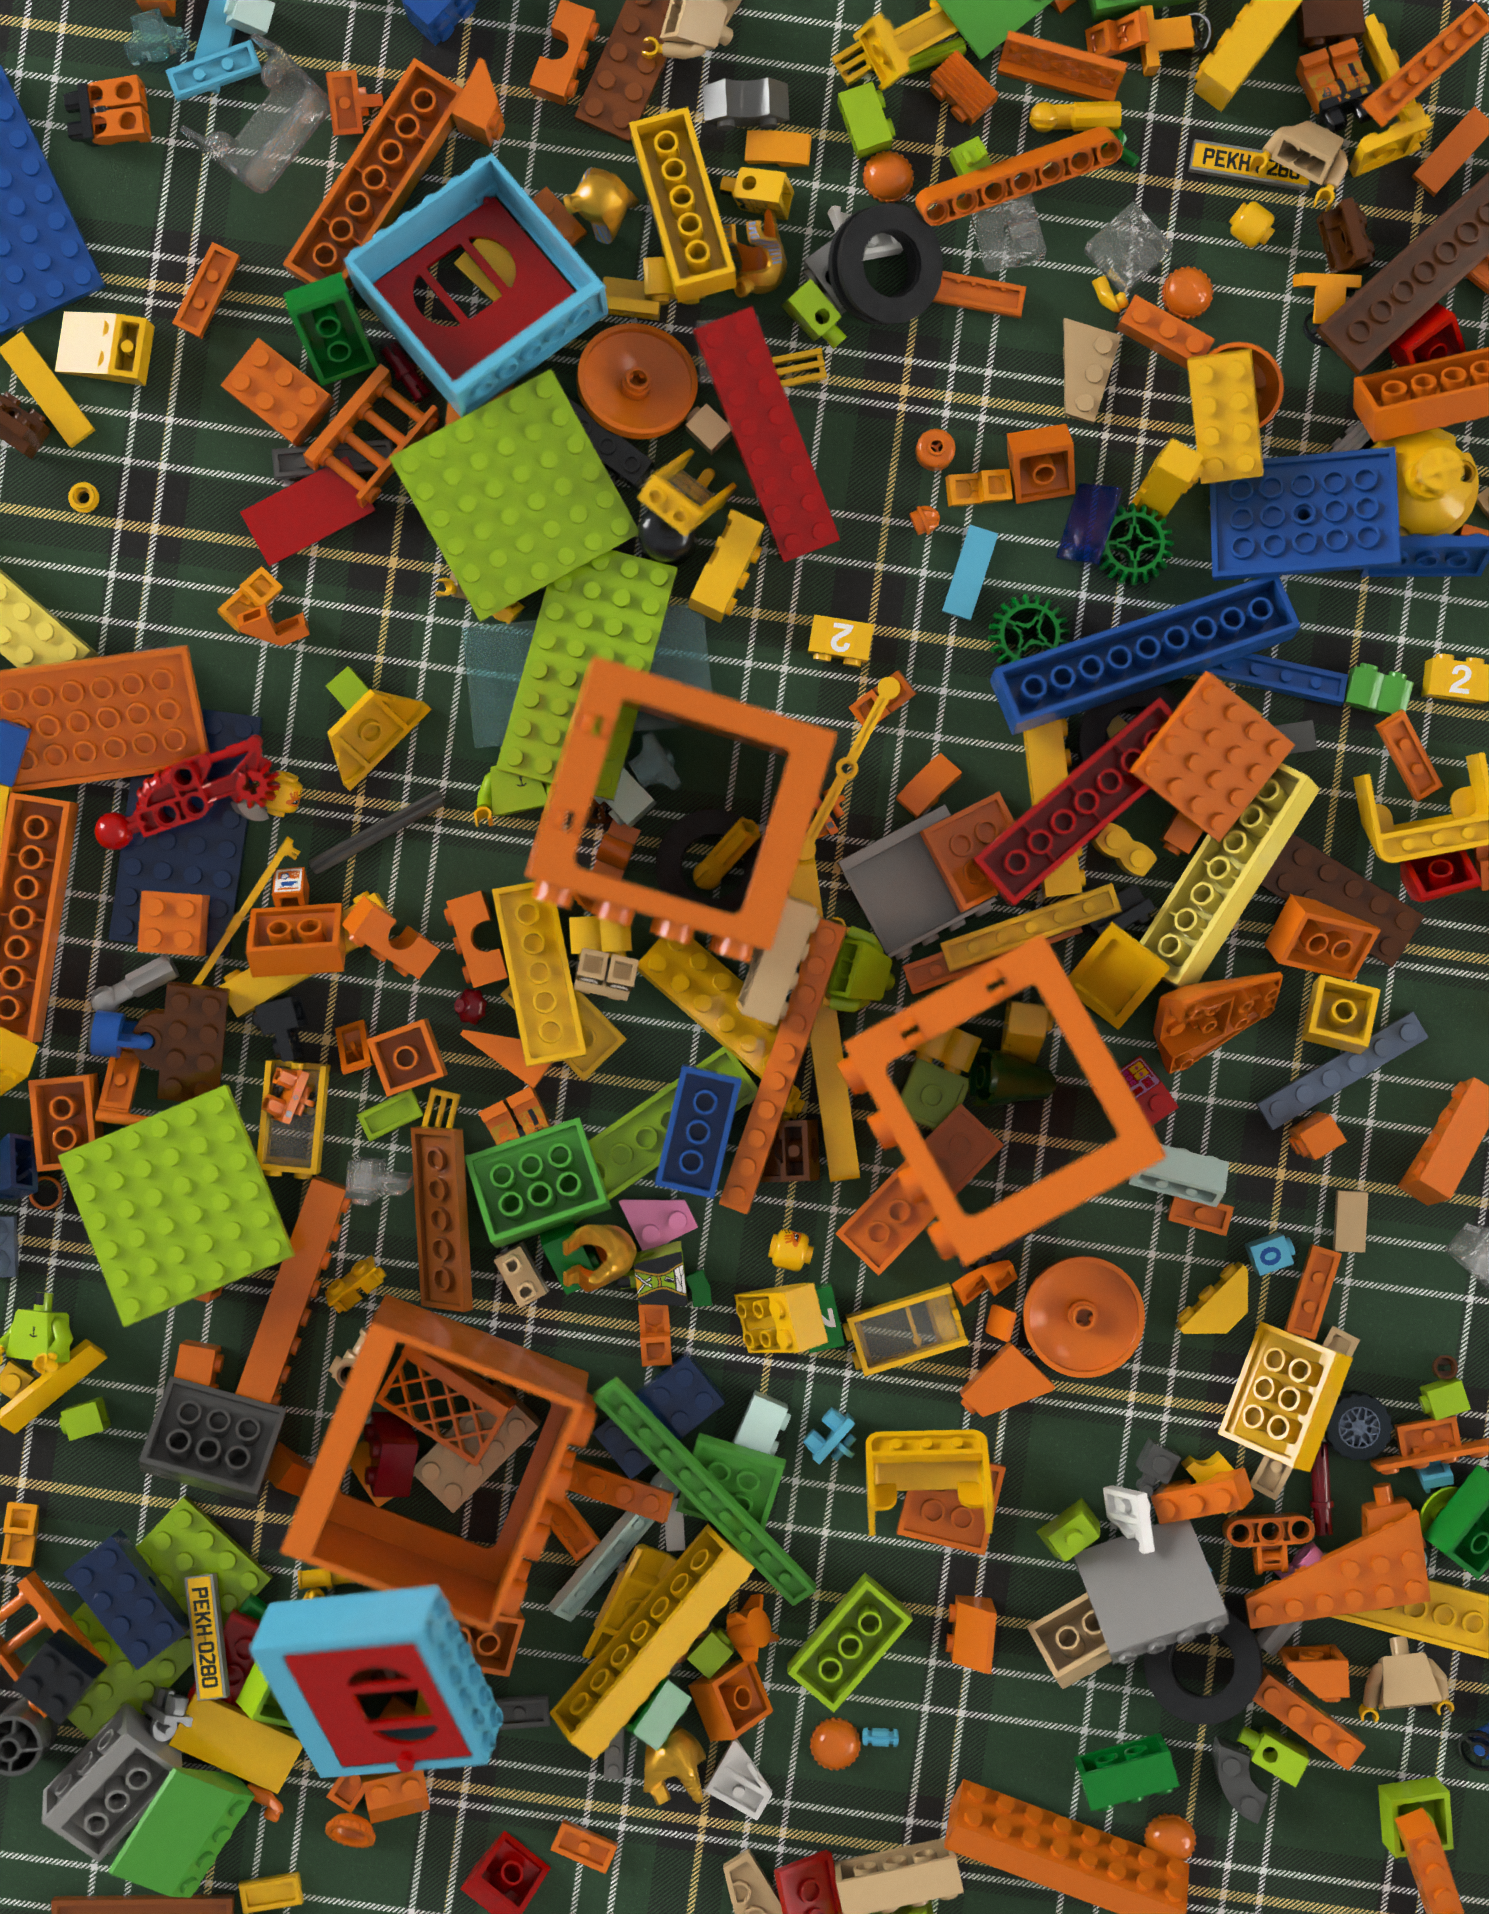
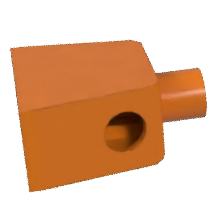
M1391 1483L1373 1485L1375 1501L1361 1505L1363 1537L1382 1529L1381 1526L1389 1522L1394 1523L1406 1517L1407 1513L1413 1511L1410 1502L1405 1497H1393ZM1422 1535L1423 1547L1427 1548L1424 1537Z

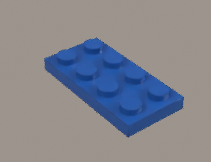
M1480 533L1469 536H1454L1452 534H1441L1439 536L1411 534L1400 536L1401 566L1359 569L1360 577L1481 576L1489 562V536H1484Z

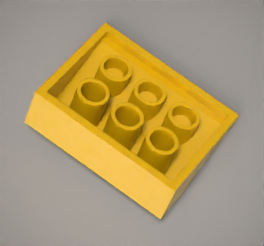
M1260 1321L1218 1434L1290 1467L1310 1472L1353 1358Z

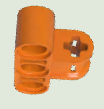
M1296 1512L1241 1515L1226 1519L1222 1526V1533L1226 1540L1236 1547H1252L1253 1565L1256 1575H1262L1265 1571H1281L1283 1574L1288 1573L1287 1545L1308 1543L1315 1534V1527L1310 1519ZM1297 1521H1303L1305 1524L1303 1533L1293 1535V1524ZM1266 1523H1273L1275 1526L1274 1533L1270 1537H1263L1262 1527ZM1238 1524L1244 1525V1535L1239 1539H1233L1231 1535L1233 1527Z

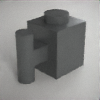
M1148 1437L1135 1463L1139 1470L1143 1472L1142 1477L1136 1481L1138 1490L1147 1493V1497H1150L1153 1494L1152 1488L1156 1480L1168 1485L1181 1459L1180 1455L1175 1450Z

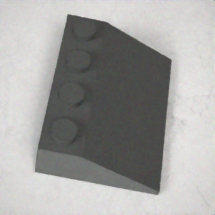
M170 1376L138 1461L141 1472L259 1505L270 1473L287 1409Z

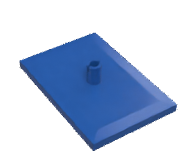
M1395 447L1263 459V476L1210 483L1213 581L1401 566Z

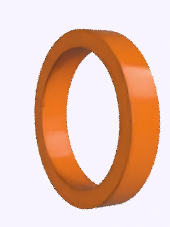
M52 1176L39 1177L38 1182L50 1180L56 1184L59 1191L58 1199L50 1206H43L31 1194L29 1195L31 1203L41 1210L55 1208L63 1199L64 1190L62 1184Z

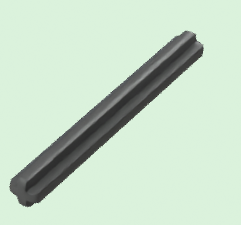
M434 791L310 859L309 866L315 874L324 872L445 805V800L439 791Z

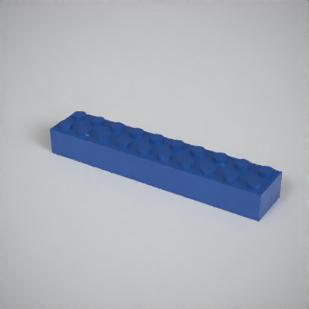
M1261 577L994 668L990 683L1013 736L1293 639L1301 625L1280 577Z

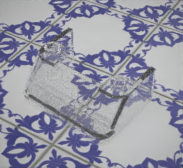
M253 33L250 38L270 57L261 70V81L270 91V94L235 139L224 131H216L206 139L184 125L179 130L211 160L246 187L261 194L268 192L327 117L330 111L329 96L279 45Z

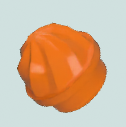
M917 506L916 511L909 513L918 536L924 533L926 535L931 534L939 525V512L931 506Z

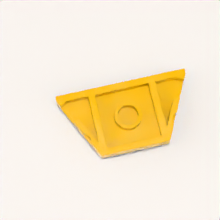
M369 689L327 732L343 785L351 791L432 709L423 701Z

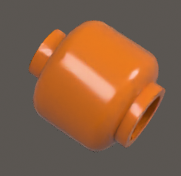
M930 429L918 439L915 449L916 459L926 470H943L949 466L954 458L956 450L955 441L945 430Z

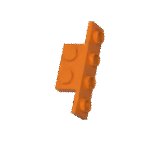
M1455 1415L1437 1421L1433 1418L1396 1424L1394 1429L1399 1455L1370 1460V1464L1377 1472L1388 1475L1398 1473L1400 1471L1399 1468L1411 1466L1412 1469H1421L1428 1467L1429 1462L1439 1460L1441 1463L1457 1462L1460 1456L1470 1455L1472 1458L1485 1457L1489 1455V1438L1461 1443Z

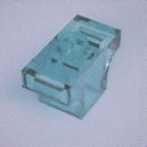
M159 8L130 17L133 25V35L127 43L123 44L127 58L133 66L149 61L161 62L168 59L171 54L191 48L181 26H169Z
M652 731L642 736V752L639 756L628 762L642 788L645 790L655 784H664L674 791L683 786L672 767L677 762L670 749L666 748L663 750Z

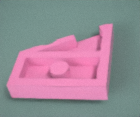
M685 1199L619 1200V1204L642 1251L661 1246L698 1228V1224Z

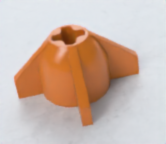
M761 1593L751 1595L741 1611L727 1614V1636L747 1664L758 1662L759 1648L780 1640L779 1635L771 1632L770 1620L762 1610L764 1595Z

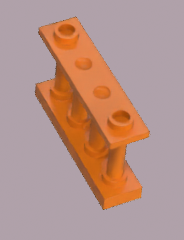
M381 363L303 454L306 464L314 471H317L321 465L323 467L327 465L359 490L356 499L361 508H364L368 502L372 504L379 497L382 491L381 486L395 471L389 457L420 441L425 434H432L439 424L438 408L432 405L424 413L392 388L390 370ZM378 397H385L417 422L406 436L372 410V404ZM359 420H366L398 445L387 459L353 433V427ZM340 442L342 444L346 442L379 468L368 482L334 456L333 450Z
M34 1570L17 1584V1587L20 1589L19 1594L0 1608V1624L26 1603L32 1604L38 1612V1618L6 1642L0 1635V1663L15 1682L28 1664L25 1666L14 1651L45 1627L51 1628L54 1633L61 1628L108 1666L105 1659ZM28 1700V1704L34 1712L40 1713L43 1718L47 1716Z

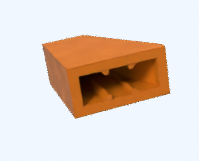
M1009 1341L959 1390L963 1397L960 1403L972 1415L977 1411L982 1417L1049 1393L1055 1388V1385Z

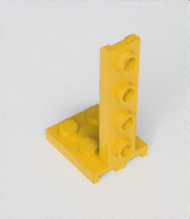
M939 5L895 30L890 21L884 19L882 13L868 20L853 35L855 41H860L867 55L864 59L869 69L874 68L881 82L878 87L883 91L910 71L908 66L909 58L957 33L958 29Z
M1375 14L1367 16L1364 21L1365 33L1361 40L1383 85L1400 70V60L1396 50L1391 49L1387 42L1385 26L1383 23L1378 22ZM1413 99L1397 114L1399 122L1389 127L1388 131L1379 135L1374 132L1360 140L1349 166L1353 178L1421 150L1422 147L1419 142L1426 140L1428 136L1426 129L1431 128L1433 124L1429 115H1425L1424 109L1419 102L1416 103L1415 99Z

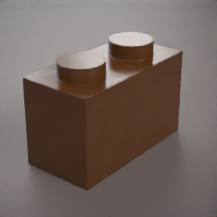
M1363 0L1302 1L1295 13L1298 48L1308 47V50H1320L1325 48L1326 45H1334L1352 38L1359 42L1365 33Z

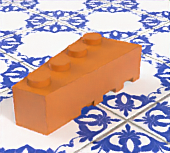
M1475 1077L1463 1082L1460 1081L1455 1086L1451 1094L1453 1098L1439 1115L1437 1124L1397 1186L1427 1206L1451 1199L1489 1128V1086Z

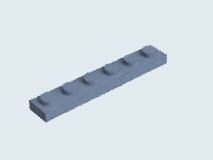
M1410 1011L1371 1034L1369 1047L1360 1055L1343 1051L1255 1104L1270 1129L1274 1130L1429 1037L1415 1013Z

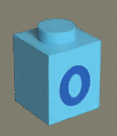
M1279 1232L1244 1244L1253 1270L1259 1276L1294 1264L1292 1255H1295V1249L1289 1237L1285 1238Z

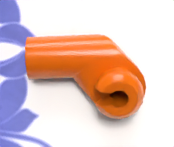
M249 1783L247 1787L255 1795L253 1801L267 1807L263 1813L264 1818L277 1822L280 1814L284 1811L282 1803L271 1791L254 1783Z

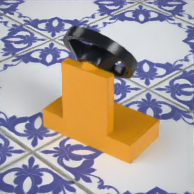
M1152 5L1140 6L1139 8L1140 11L1146 12L1150 38L1149 43L1140 46L1143 77L1156 75L1160 67L1159 52L1177 50L1186 57H1198L1208 50L1213 41V24L1207 16L1201 13L1193 12L1181 17L1154 20ZM1201 17L1206 21L1209 30L1205 44L1200 40L1202 32L1198 27ZM1194 44L1200 48V50L1194 53H1185L1182 50L1193 48Z
M1300 273L1293 275L1292 287L1315 288L1314 311L1306 316L1302 327L1308 340L1318 346L1330 347L1324 340L1314 336L1318 334L1316 330L1346 302V290L1361 288L1362 275ZM1313 318V324L1316 325L1309 331L1307 322Z

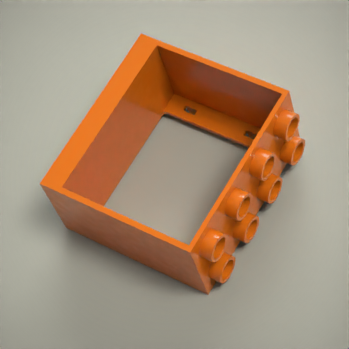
M594 656L586 667L524 871V876L536 880L531 896L570 908L574 892L595 898L590 914L626 926L631 925L635 910L653 915L654 918L649 932L689 945L691 944L695 929L712 933L708 950L750 963L755 947L771 951L837 733ZM620 705L788 757L747 896L739 913L728 914L590 872L576 865L575 853ZM596 716L604 718L598 736L591 734L596 723ZM567 811L575 813L570 831L562 829L568 815Z
M1043 934L843 1043L850 1056L837 1063L840 1072L854 1095L859 1093L862 1095L868 1091L871 1093L880 1111L867 1117L869 1125L884 1150L891 1149L896 1145H899L910 1166L897 1172V1175L914 1205L926 1199L932 1205L939 1220L927 1227V1230L944 1261L958 1254L964 1266L1167 1158ZM1004 978L1006 984L992 990L990 993L987 986ZM1036 985L1116 1127L1119 1136L1115 1141L978 1215L968 1216L961 1210L887 1074V1066L894 1059L1027 986ZM918 1025L920 1032H916L904 1040L901 1033Z
M385 1294L370 1323L280 1553L380 1591L438 1586L443 1597L448 1601L449 1609L454 1619L492 1633L499 1614L502 1613L515 1618L528 1586L526 1580L532 1562L522 1559V1557L538 1562L551 1529L549 1523L554 1507L544 1504L545 1500L561 1505L574 1472L571 1468L577 1453L567 1449L568 1443L583 1449L597 1415L594 1411L597 1403L592 1399L593 1394L586 1392L589 1372ZM398 1342L405 1343L550 1400L551 1408L497 1542L490 1547L479 1545L383 1507L377 1508L375 1504L341 1491L342 1481Z

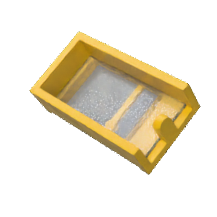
M691 448L655 472L637 497L685 537L713 513L721 510L738 486L732 482L717 495H714L706 489L715 477V472L712 468H706L697 480L687 474L683 469L695 453Z
M275 1059L266 1060L262 1104L267 1094L277 1098L281 1096L284 1087L272 1083L277 1068L298 1069L309 1073L310 1075L305 1086L312 1088L308 1100L316 1104L314 1108L305 1106L302 1116L294 1114L290 1125L271 1119L272 1115L261 1109L257 1159L266 1176H282V1172L294 1173V1178L312 1179V1175L321 1173L331 1065L296 1061L282 1062V1060Z
M946 1283L900 1299L846 1314L847 1323L842 1324L847 1342L853 1340L856 1352H852L851 1355L856 1370L862 1369L865 1377L969 1345L950 1284Z

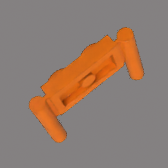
M123 1047L119 1058L109 1059L98 1109L95 1114V1121L129 1126L150 1117L130 1114L142 1062L136 1056L133 1048Z

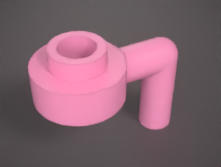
M1308 1543L1297 1552L1293 1561L1288 1564V1573L1274 1572L1283 1579L1295 1573L1296 1569L1304 1565L1307 1567L1321 1560L1320 1557L1323 1556V1552L1314 1543Z

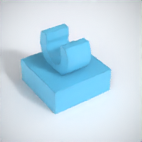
M1439 1460L1429 1462V1466L1426 1468L1415 1469L1426 1493H1430V1488L1441 1487L1442 1489L1454 1484V1475L1448 1463H1441Z

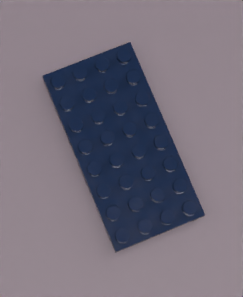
M201 709L211 754L226 749L227 746L247 740L252 735L256 734L261 737L262 717ZM249 752L214 762L207 776L208 781L232 773ZM180 770V774L184 779L192 780L190 770ZM154 774L131 777L126 809L127 817L134 815L133 812L136 810V802L139 801V797L136 794L138 788L143 787V781L148 777H154ZM252 779L249 780L250 785L254 784ZM230 795L215 800L212 808L199 819L147 837H143L141 832L133 834L131 842L128 846L121 849L109 940L138 944L141 891L210 895L206 953L211 954L237 910L249 824L248 819L236 813L230 802L234 800ZM192 796V803L198 808H204L203 800L200 797ZM164 806L165 814L175 818V810L170 806ZM233 936L221 955L230 956Z

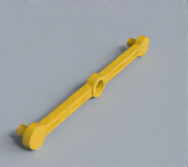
M885 677L878 683L877 692L879 696L847 757H843L836 764L835 772L837 776L807 831L799 860L808 861L815 855L816 845L814 843L845 783L856 776L858 772L857 761L888 701L896 698L900 692V684L895 678ZM844 764L851 766L852 770L849 774L842 771Z
M288 836L285 838L240 910L234 914L228 923L224 935L192 984L201 985L284 856L287 857L288 855L293 860H296L297 855L301 851L293 847V839Z

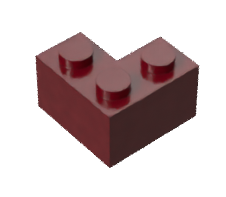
M371 1412L370 1422L364 1426V1441L369 1443V1455L371 1458L370 1466H366L365 1484L370 1486L373 1497H409L419 1446L412 1425L392 1412Z

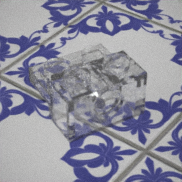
M1031 193L970 214L986 274L1012 266L1015 269L1044 260L1047 249ZM1005 227L1009 237L1010 245H1008L1006 234L1004 231Z
M357 1156L348 1161L345 1198L353 1199V1204L371 1205V1202H375L384 1194L402 1196L403 1193H406L414 1186L413 1173L386 1171L387 1159Z

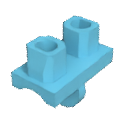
M831 1407L821 1420L832 1431L824 1438L813 1428L803 1439V1443L812 1452L813 1460L819 1465L835 1446L837 1449L831 1455L835 1461H838L844 1454L849 1458L855 1455V1452L850 1447L857 1438L850 1433L844 1441L842 1440L855 1425L854 1418L849 1413L844 1415Z

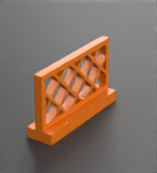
M1008 30L996 74L1096 102L1114 101L1128 63Z
M406 1344L401 1351V1357L375 1402L477 1467L517 1401L463 1366ZM407 1360L417 1366L420 1377L406 1380L403 1366ZM399 1376L400 1381L395 1382L396 1378ZM435 1378L443 1383L445 1394L431 1396L427 1380ZM421 1382L425 1398L411 1401L407 1384ZM401 1386L405 1400L404 1403L395 1404L386 1398L391 1388ZM463 1395L468 1398L471 1410L457 1413L453 1396ZM447 1398L450 1414L436 1417L433 1401ZM427 1403L430 1419L421 1421L415 1417L412 1405ZM488 1411L498 1418L493 1427L482 1429L478 1413ZM472 1415L476 1431L462 1434L458 1417ZM452 1419L456 1435L446 1437L440 1433L438 1422ZM489 1433L485 1440L483 1434ZM478 1436L480 1450L476 1456L466 1450L463 1438Z

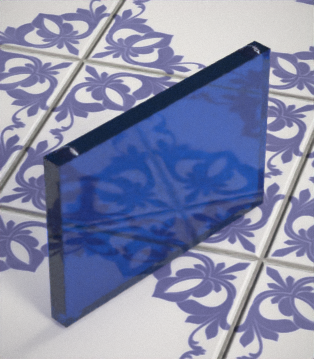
M1079 483L1056 555L1057 559L1099 565L1123 491L1122 488Z

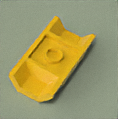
M643 1543L635 1546L624 1570L619 1572L593 1624L595 1629L582 1653L583 1657L588 1659L593 1656L597 1657L678 1560L677 1558L665 1551Z

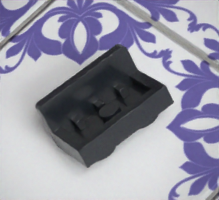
M1131 885L1116 894L1122 912L1088 923L1097 939L1111 922L1123 930V928L1131 923L1139 926L1151 918L1149 913L1156 908L1150 898L1145 899L1137 885Z

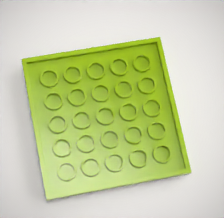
M552 369L389 457L480 622L630 540L639 533L638 527Z
M229 1085L221 1086L58 1155L123 1327L137 1323L296 1256Z

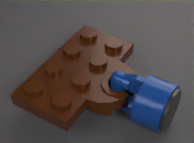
M169 981L166 988L165 1010L155 1009L147 1012L139 1022L127 1021L125 1013L97 1010L93 1014L90 1023L88 1051L94 1056L119 1058L123 1047L133 1048L141 1062L148 1067L160 1070L158 1099L186 1102L221 1087L230 989Z

